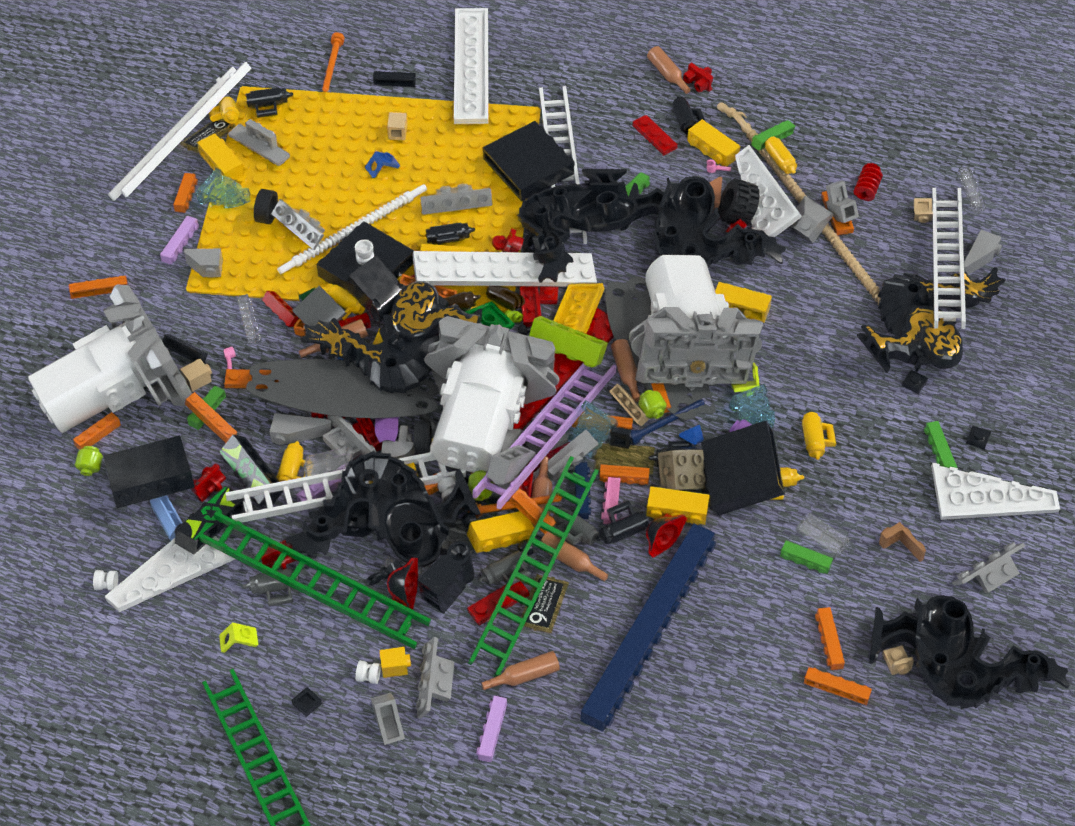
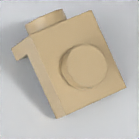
M914 198V221L920 223L932 221V198Z

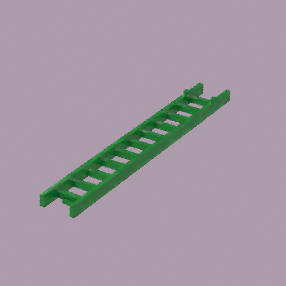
M572 456L569 457L468 661V664L472 665L480 649L502 659L494 677L501 674L599 471L595 469L588 482L584 481L585 478L575 472L570 474L567 471L574 459ZM564 478L585 488L580 499L559 488ZM556 494L577 505L572 515L551 505ZM548 511L569 521L564 532L543 522ZM539 528L561 538L556 549L535 539ZM531 544L552 555L548 566L526 555ZM523 561L544 572L539 583L518 572ZM515 578L536 589L531 601L509 590ZM506 596L527 606L522 618L501 607ZM497 613L519 624L514 636L492 625ZM489 631L510 641L505 653L483 643Z
M217 511L214 514V519L228 525L219 541L202 533L199 536L201 542L413 649L417 647V642L404 636L412 625V619L428 627L431 623L430 618ZM234 529L246 534L236 550L225 544ZM251 538L263 543L254 559L242 554ZM269 547L281 552L272 568L260 563ZM286 556L299 561L290 578L277 572ZM305 565L317 570L308 586L295 581ZM322 574L335 579L326 595L313 590ZM340 583L353 588L344 604L331 599ZM358 592L371 598L362 614L349 608ZM376 601L389 607L380 623L367 617ZM394 610L407 616L398 632L385 626Z
M234 669L229 671L235 685L214 695L206 680L203 681V688L269 825L276 826L275 823L299 813L303 822L300 826H311ZM239 691L244 702L220 711L216 701ZM247 708L252 719L229 729L224 718ZM255 725L260 736L237 746L232 735ZM264 742L269 754L246 764L241 752ZM273 760L277 771L254 781L249 770ZM281 777L286 788L262 798L258 787ZM290 795L295 806L271 817L266 805Z

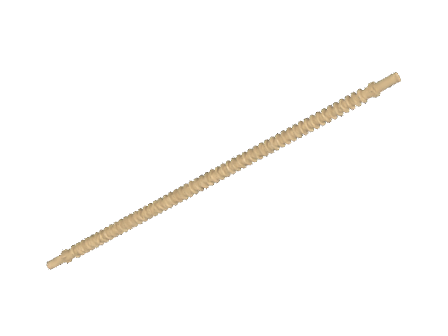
M736 114L737 122L752 143V138L758 135V133L751 128L750 123H747L741 115ZM765 148L760 150L759 153L764 157V160L767 161L772 170H774V173L777 174L782 183L790 190L793 197L800 203L804 196H806L802 189L794 182L791 175L786 174L778 167ZM828 223L823 229L822 234L830 241L833 248H836V252L841 255L844 262H847V266L855 273L858 280H861V284H863L879 305V287L876 286L873 279H870L868 273L856 261L854 255L845 247V244L834 233V230Z

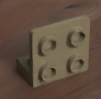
M671 450L658 453L661 488L673 490L706 489L703 450Z

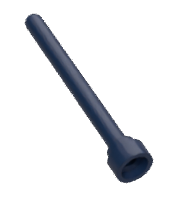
M700 399L680 409L675 415L705 405V401ZM670 414L640 430L631 429V440L633 441L631 445L634 446L640 443L643 436L679 419V417Z

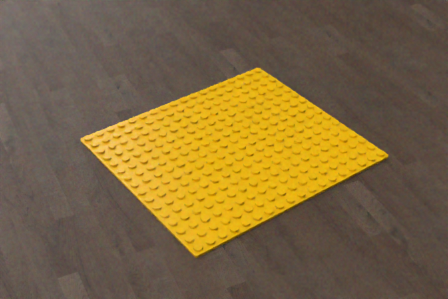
M240 87L236 101L239 118L235 123L230 124L228 133L238 124L246 127L245 123L251 119L256 123H260L266 129L273 131L276 134L277 146L288 152L290 158L280 166H277L232 139L227 134L226 146L233 150L237 159L242 160L244 176L226 185L216 175L197 249L221 248L223 258L221 277H202L191 268L186 291L188 293L263 298L266 291H275L283 300L300 301L299 295L314 287L316 289L318 286L326 287L330 284L318 277L316 265L320 259L330 252L332 248L329 247L328 250H323V253L319 252V255L315 254L314 258L311 257L310 260H306V263L302 262L301 266H295L283 274H279L277 268L291 261L295 255L299 256V253H303L304 250L308 251V248L311 247L276 218H274L271 224L255 221L253 213L257 194L261 189L275 191L278 195V201L282 199L293 209L299 211L304 209L309 212V217L317 219L320 222V226L325 229L324 236L321 241H325V238L333 237V234H337V231H341L342 228L346 229V226L354 225V221L358 222V219H362L363 216L366 217L371 212L375 213V209L383 208V205H387L388 202L391 203V200H395L400 195L403 196V193L411 192L424 184L427 187V191L414 197L412 202L406 205L402 204V207L398 206V210L390 211L389 215L382 216V219H378L377 222L374 221L370 225L412 250L420 251L421 244H428L426 229L453 223H468L469 227L475 228V231L470 233L469 238L462 241L435 245L476 248V252H502V250H496L492 245V240L495 236L503 235L507 238L512 228L517 230L515 236L523 238L524 227H522V223L519 222L517 216L523 201H520L484 160L483 147L533 121L539 124L541 108L488 103V124H454V101L286 89L287 92H292L293 96L287 99V103L276 105L278 115L257 118L256 108L248 107L246 94L250 93V91L271 88ZM274 106L259 107L258 109H274ZM389 112L407 113L406 140L388 139L387 125ZM375 151L390 153L400 164L399 168L383 165L375 178H372L365 168ZM376 161L372 163V171L377 167ZM459 184H468L472 186L473 190L491 189L492 206L422 214L420 197L437 195L436 190L442 186H450L452 188L458 187ZM414 264L403 274L408 276L414 275ZM440 285L458 291L457 294L472 291L474 295H480L481 298L476 301V306L471 307V309L492 301L486 296L488 286ZM501 286L513 292L516 290V286ZM492 301L503 313L509 310Z

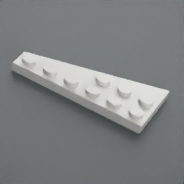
M750 145L735 155L741 179L756 184L759 189V204L751 220L752 229L763 230L766 235L776 237L802 216Z
M932 463L931 465L941 520L1058 513L1060 510L1057 491L1036 486L1028 487L1020 485L1019 482L1002 481L1001 478L972 471L969 473L957 470L958 468L954 467L946 468L939 466L940 464Z
M216 536L212 538L216 541H219V539ZM174 538L105 596V599L116 610L121 612L235 560V558L207 544L193 555L176 545Z

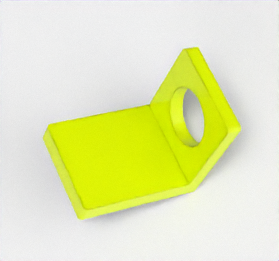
M754 362L752 366L753 381H747L746 384H731L734 392L750 393L753 389H760L758 367Z
M232 622L219 635L221 652L223 653L234 643L252 647L258 646L257 631L254 627ZM229 633V640L227 644H225V638Z

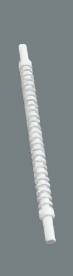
M423 184L411 192L403 193V196L400 195L399 198L391 200V203L388 202L387 205H383V208L375 209V213L371 212L366 217L363 216L362 219H358V222L354 221V225L350 224V227L346 226V229L342 228L341 231H337V234L334 233L333 237L329 236V239L325 238V241H320L316 250L308 248V251L304 250L303 253H299V256L295 255L291 261L277 268L279 274H283L295 266H301L302 262L306 263V260H310L311 257L314 258L315 254L319 255V252L323 253V250H328V247L332 248V245L335 246L336 242L340 243V240L347 237L363 221L373 224L374 221L377 222L378 219H382V216L389 215L390 211L398 210V206L402 207V204L406 205L412 202L414 197L427 191V187Z

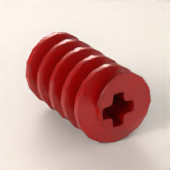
M867 163L863 166L853 191L857 198L864 201H872L875 198L883 178L881 169L877 164Z

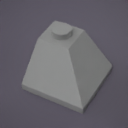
M804 196L796 207L802 217L788 228L814 243L834 214L807 196Z

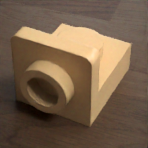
M902 645L883 651L882 655L892 675L898 673L904 675L912 669L914 659L907 656Z

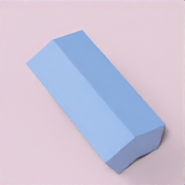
M167 495L151 499V507L168 538L172 541L175 538L176 527L183 522Z

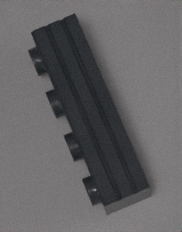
M374 71L373 85L415 87L416 73Z
M171 334L164 335L162 342L166 348L193 362L201 359L205 363L208 353Z

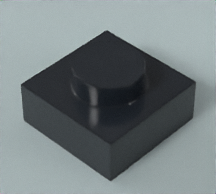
M911 370L902 382V386L919 394L926 385L928 378Z
M613 426L611 429L610 445L629 449L631 430Z
M972 426L966 444L985 450L991 431Z
M306 687L292 699V704L307 717L322 704V700Z

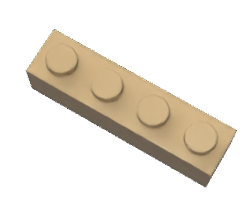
M617 383L609 391L637 424L642 426L650 419L646 417L639 405L621 385Z

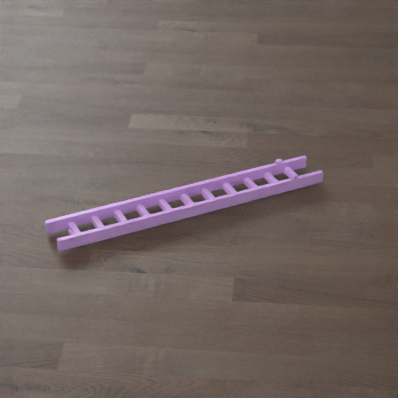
M582 364L510 447L522 446L527 441L542 449L521 470L520 475L510 482L507 490L490 483L492 479L486 477V472L485 477L473 489V498L476 499L486 488L502 495L497 500V508L501 509L614 376L616 365H612L606 374L601 376L589 371V367ZM584 375L598 381V383L592 387L578 380ZM575 386L589 393L583 398L569 392V390ZM563 397H566L580 404L574 409L560 403ZM557 408L571 415L564 420L550 414V412ZM544 419H547L561 426L557 431H554L540 424ZM537 430L551 436L548 442H544L531 436V434Z

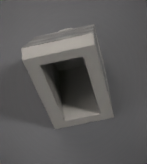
M221 248L184 249L186 264L202 277H221L223 264Z
M388 693L371 698L384 745L405 739L393 695Z

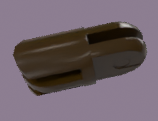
M501 286L487 287V298L511 311L522 307L525 303L523 296Z

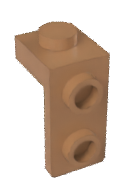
M900 522L891 528H885L881 532L879 544L883 549L900 540L920 562L924 560L926 552L924 545L917 541L911 531Z

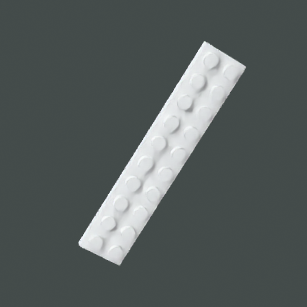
M488 8L455 9L454 124H488Z
M413 251L412 255L416 282L426 281L432 285L568 286L569 284L597 283L592 253H568L574 262L567 264V271L559 273L557 282L546 278L542 283H539L538 277L544 263L534 260V253Z

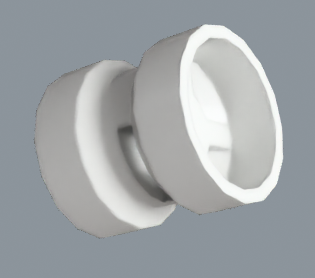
M360 240L355 244L356 261L360 265H364L374 257L373 244L369 240Z
M453 477L444 478L438 483L437 487L439 492L442 493L443 502L448 499L455 487V478Z
M103 570L95 571L93 577L94 590L108 589L112 591L118 585L117 571H109L108 573Z
M360 660L356 669V681H369L371 684H378L381 664H368L366 661Z

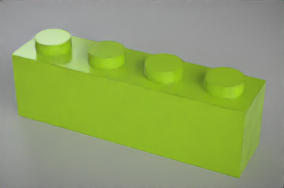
M543 316L534 318L529 333L530 337L553 342L555 353H563L567 355L568 359L574 361L580 360L588 367H596L602 363L608 345L605 341Z

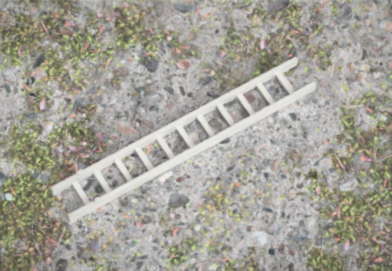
M244 62L237 71L234 67H231L221 78L218 77L216 79L217 83L108 193V196L113 201L121 194L128 197L251 69L247 62Z
M563 86L564 100L544 101L543 87L539 88L543 127L548 134V131L568 130L569 137H554L556 143H570V149H564L567 155H571L575 162L574 175L562 181L575 180L576 184H580L566 86ZM565 106V112L546 113L545 107ZM566 118L567 124L547 125V119ZM569 228L570 233H582L583 244H587L586 231Z
M932 188L934 329H938V318H943V321H956V318H961V329H965L961 188H958L957 201H936V188ZM936 207H958V211H937ZM937 217H958V222H937ZM937 228H958V232H937ZM937 239H959V244L937 243ZM937 250H959V254H937ZM937 261H959V265H937ZM938 272H960V277H938ZM938 283H960V288H938ZM938 295H960L961 300H938ZM938 306L961 307V312L938 311Z
M431 451L429 453L399 458V460L404 461L405 465L410 463L419 465L422 475L420 479L424 482V486L439 483V481L447 477L455 478L456 471L447 472L445 465H442L440 462H438L441 472L437 473V475L428 476L424 462L436 460ZM462 469L461 472H462L463 476L465 477V476H466V471H465L464 469ZM342 470L226 492V501L241 498L245 500L243 501L245 513L232 515V519L242 523L322 507L323 499H327V503H331L333 495L331 494L328 481L342 479ZM322 483L326 497L312 499L308 485ZM303 486L307 501L293 503L289 489ZM283 490L287 505L273 507L269 493ZM264 494L267 509L253 511L250 497Z

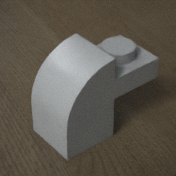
M840 180L826 186L829 199L826 201L828 210L834 214L835 220L845 223L859 217L856 200L848 198L845 181Z
M400 425L398 441H383L381 453H391V457L397 459L414 456V442H412V434H409L408 426Z

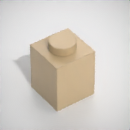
M389 112L387 125L388 139L406 140L407 113Z
M201 359L180 369L181 375L185 378L192 392L212 382L210 376L212 374L211 368L208 364H204Z

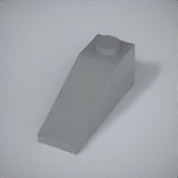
M981 230L964 261V272L966 271L969 275L991 262L995 254L999 255L1002 249L1000 244L1001 237Z
M275 413L270 428L271 442L283 445L321 437L333 430L332 421L329 419Z
M517 445L494 454L486 477L492 479V482L497 485L509 483L529 463L536 452Z

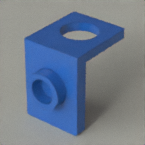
M375 151L365 168L371 177L375 178L383 165L399 168L400 164L390 153ZM376 161L377 167L372 171V163Z

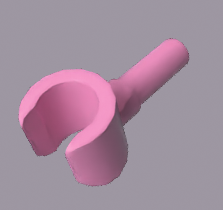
M707 160L706 167L709 173H714L716 170L731 171V167L716 165L714 160Z
M229 347L224 349V357L227 362V369H232L231 358L236 357L234 348Z

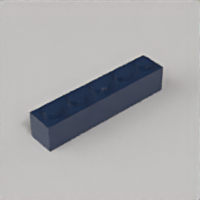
M580 462L575 466V473L584 477L586 482L590 479L588 477L590 467H587V462ZM575 484V494L580 499L585 488ZM590 490L578 513V516L583 519H589V515H591V508H589L591 497H588Z

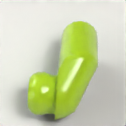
M507 310L504 312L513 323H519L523 320V315L519 311Z

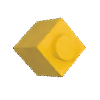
M405 647L379 650L383 678L408 675L407 667H411L410 654L405 655Z

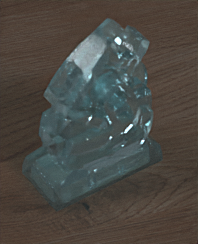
M217 168L196 191L198 203L204 205L207 202H211L218 206L220 204L224 205V208H233L250 202L249 188H242L235 180L222 176L221 171Z
M765 384L732 396L729 408L732 411H736L741 420L745 419L752 425L767 420L771 428L774 426L775 411L770 410L771 403L766 397L768 390Z
M585 400L581 406L584 413L577 420L578 425L576 429H573L572 440L587 430L599 443L598 446L589 452L588 458H592L593 451L600 448L608 439L610 429L613 426L617 427L618 421Z

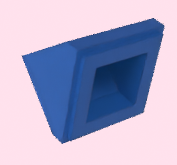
M700 425L679 434L681 438L694 445L704 440Z

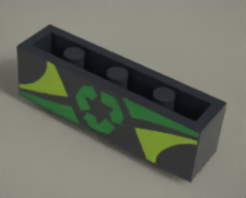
M232 435L219 451L224 457V462L233 469L234 475L243 482L245 489L280 482L246 437ZM283 490L269 493L272 505L284 492ZM264 494L253 496V500L258 505H266Z
M225 486L222 490L217 491L208 502L202 504L199 510L192 513L184 523L176 527L175 544L193 555L206 545L199 540L201 533L213 538L227 526L214 519L215 512L217 511L232 519V515L240 514L243 511L244 498L226 501V492L233 490Z

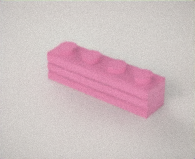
M608 477V482H605L607 492H604V499L606 501L603 502L602 509H605L601 515V519L604 520L603 524L611 523L607 509L618 505L620 478Z

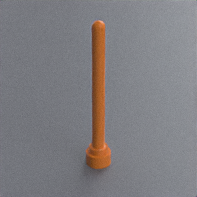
M339 32L333 33L331 37L333 47L322 87L324 92L329 90L338 50L344 44L345 37Z
M556 494L552 503L560 502L562 497ZM550 495L531 499L535 500L537 505L546 504ZM510 501L506 502L501 509L497 508V503L483 506L477 504L480 515L475 516L477 519L483 513L516 509V507Z

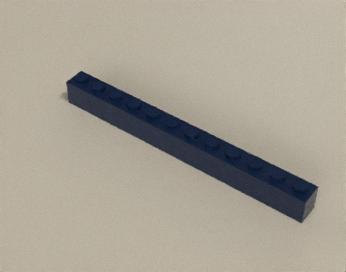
M693 523L582 708L581 722L602 732L606 726H611L615 718L614 712L616 709L620 710L625 700L623 697L626 693L631 692L634 686V678L641 675L644 661L650 660L654 644L658 645L660 643L663 629H668L672 618L670 617L673 613L676 614L678 612L682 597H687L690 583H695L699 575V568H703L707 562V554L714 551L717 543L714 541L715 532Z

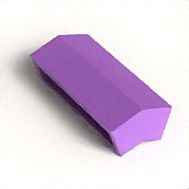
M398 417L375 418V434L379 442L385 440L395 442L398 433Z

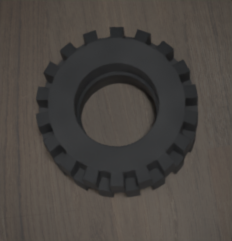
M736 178L731 180L726 185L720 198L719 215L721 216V221L734 224L741 219L746 225L749 224L759 204L758 186Z

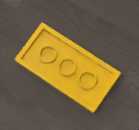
M603 283L569 284L553 321L587 334L605 289Z

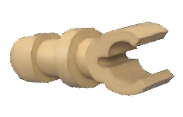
M722 102L717 105L719 111L726 113L730 118L733 117L736 121H738L736 114L747 118L743 112H737L735 108H729Z

